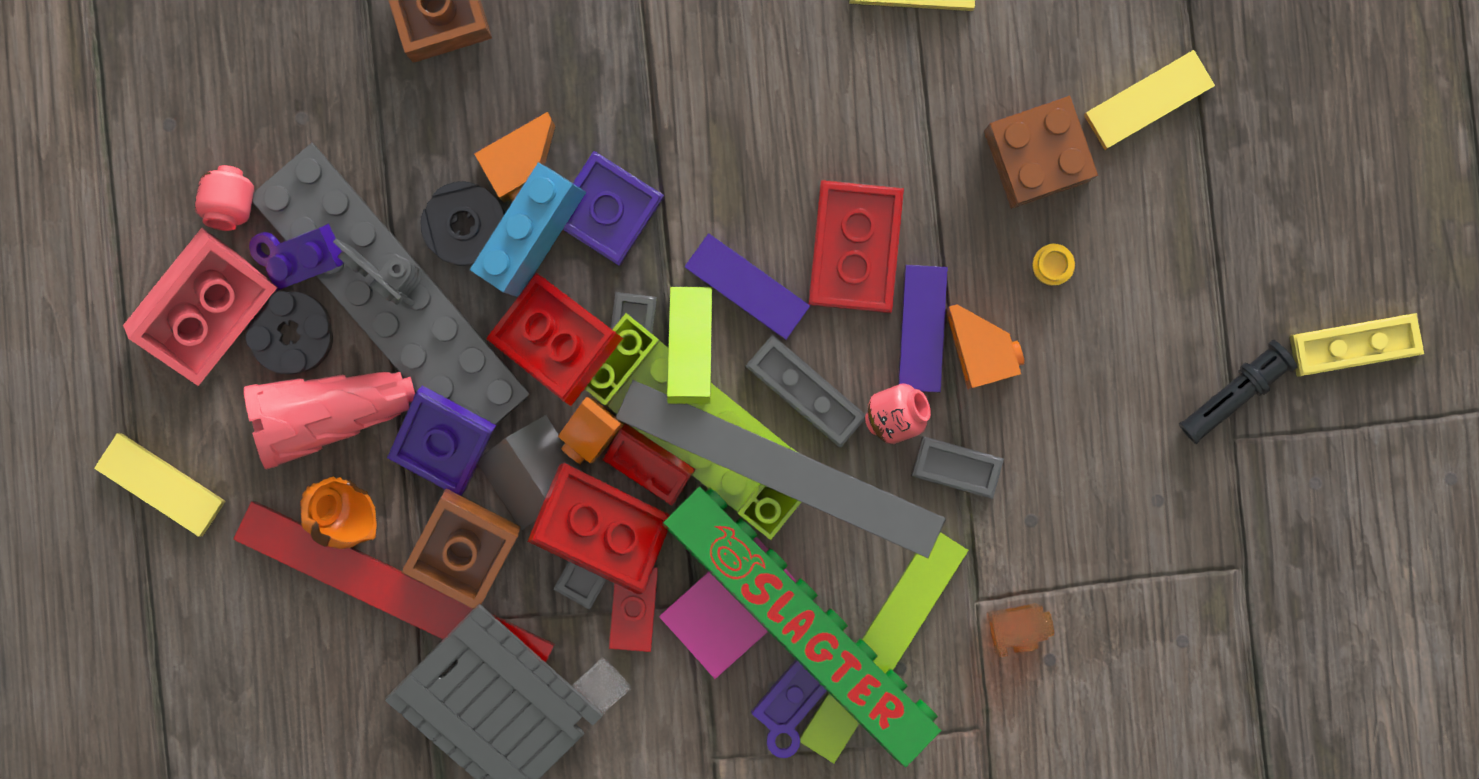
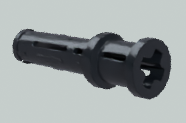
M1276 340L1270 341L1267 344L1268 349L1250 364L1245 362L1240 366L1238 377L1211 397L1209 401L1187 419L1179 423L1182 431L1194 444H1198L1199 440L1227 419L1255 394L1258 396L1267 394L1270 391L1269 386L1287 371L1293 372L1298 368L1293 357Z

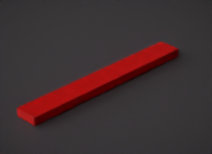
M251 501L233 540L441 639H444L473 610V608L402 573L401 570L352 547L337 549L329 546L324 547L316 543L311 538V535L302 528L300 522L256 501ZM493 615L494 618L500 621L510 632L537 654L541 660L547 662L555 646L554 643Z

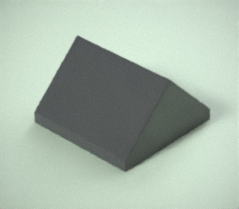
M547 415L503 439L485 453L478 464L518 526L521 527V531L536 522L560 464L566 463L583 472L580 465L561 450L565 443L558 437L559 434Z

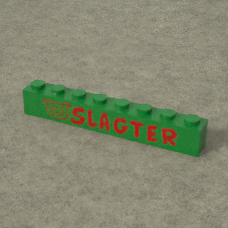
M699 486L662 525L900 765L906 768L942 731L934 723L938 718L936 713L921 699L914 703L903 692L908 687L907 684L891 669L884 673L873 662L878 655L862 639L859 638L854 643L843 632L848 627L844 620L831 608L824 612L813 601L818 596L816 592L801 578L794 582L783 571L788 566L787 563L771 548L764 552L753 541L758 534L742 518L734 522L723 511L728 504L716 491L710 487L705 492Z

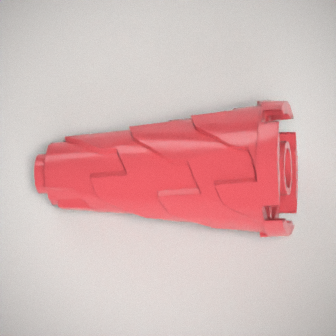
M376 372L351 377L337 375L307 381L298 378L244 387L249 422L252 421L254 428L252 434L265 469L274 468L280 464L318 452L322 449V446L358 435L362 429L389 421L401 415L402 412L408 411L410 408L409 403L413 401L415 396L411 377L402 378L401 372Z

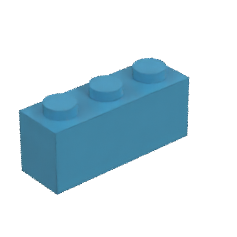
M538 162L470 270L503 293L518 297L528 285L586 192Z

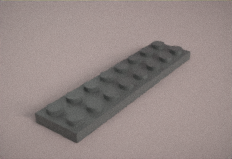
M310 143L254 192L252 202L285 240L329 224L336 239L353 247L379 271L393 257H403L420 268L422 280L408 296L415 302L413 306L402 301L398 305L392 301H387L370 286L375 280L370 274L364 277L359 272H354L346 264L316 275L397 370L401 372L404 378L411 377L413 388L416 392L423 385L495 425L531 396V393L315 144Z

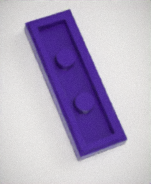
M709 233L684 266L686 270L785 340H787L810 307L805 301Z
M905 265L898 385L908 384L921 392H941L948 267Z

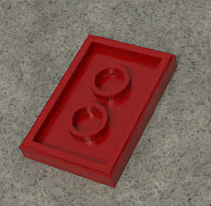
M821 180L808 303L810 306L892 313L904 188Z
M536 273L486 339L562 401L572 406L623 338Z
M562 463L556 471L527 542L636 594H643L668 532L662 523L670 515L566 463Z

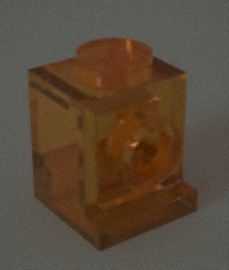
M1037 603L987 612L994 652L1000 658L1008 656V647H1013L1015 653L1032 651L1039 648L1038 642L1049 640L1048 637L1054 636V626L1050 612H1043V607Z

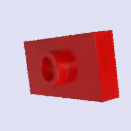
M626 423L619 430L603 458V461L671 506L677 501L696 470Z
M658 567L653 568L643 594H636L614 583L609 649L651 652Z

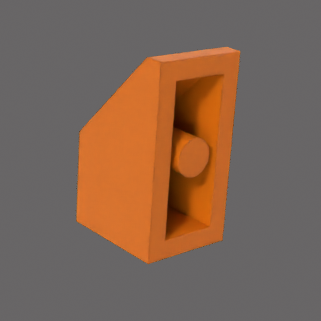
M548 112L474 153L498 197L504 203L510 199L512 202L514 201L538 162L545 166L555 130V124Z
M958 304L945 309L967 389L1021 374L1019 366L1024 365L1023 352L1018 341L1012 342L1010 333Z
M586 397L558 435L565 442L561 450L578 464H581L584 459L592 464L617 436L624 423L617 420L612 413L594 398Z

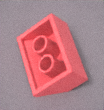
M201 228L124 323L123 327L129 340L199 386L275 292L277 287L237 252L207 230Z

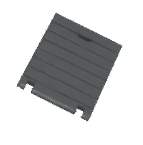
M478 604L385 699L390 706L402 714L405 719L417 727L420 732L433 741L436 746L448 754L451 759L475 779H540L584 735L583 730L576 723L583 717L593 726L603 716L592 703L587 701L583 695L557 674L555 670L541 660L537 654L510 632L500 621L494 618L481 604ZM458 660V662L447 673L442 674L446 672Z

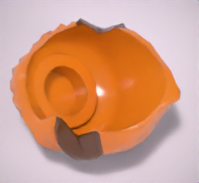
M330 477L319 483L307 486L300 501L301 525L316 543L324 547L346 549L367 540L375 539L377 528L376 511L367 491L358 488L351 480H343L341 477L337 479Z

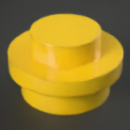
M1048 244L1036 252L1032 268L1039 281L1046 285L1056 286L1063 284L1072 276L1075 269V261L1072 253L1065 246Z

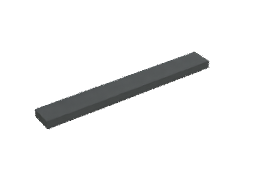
M635 380L632 381L616 416V419L928 559L946 521V518L694 406L689 404H668L666 394Z

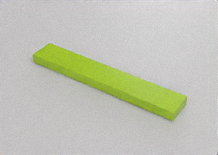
M941 532L929 559L915 553L862 637V640L878 655L873 662L884 673L889 669L894 670L969 551ZM827 693L800 735V742L830 762L835 763L859 723Z

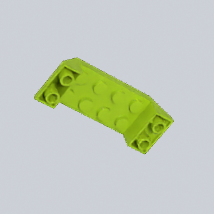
M625 313L612 329L623 338L585 388L586 391L616 414H618L633 380L666 395L668 384L669 348ZM712 383L710 404H689L795 451ZM635 428L638 432L695 468L696 470L692 476L708 489L711 487L741 517L770 540L801 504L800 501Z

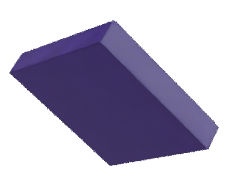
M593 151L573 184L584 190L586 194L564 226L563 231L620 266L664 199V195Z
M422 385L414 396L387 458L443 489L447 488L462 496L497 425Z

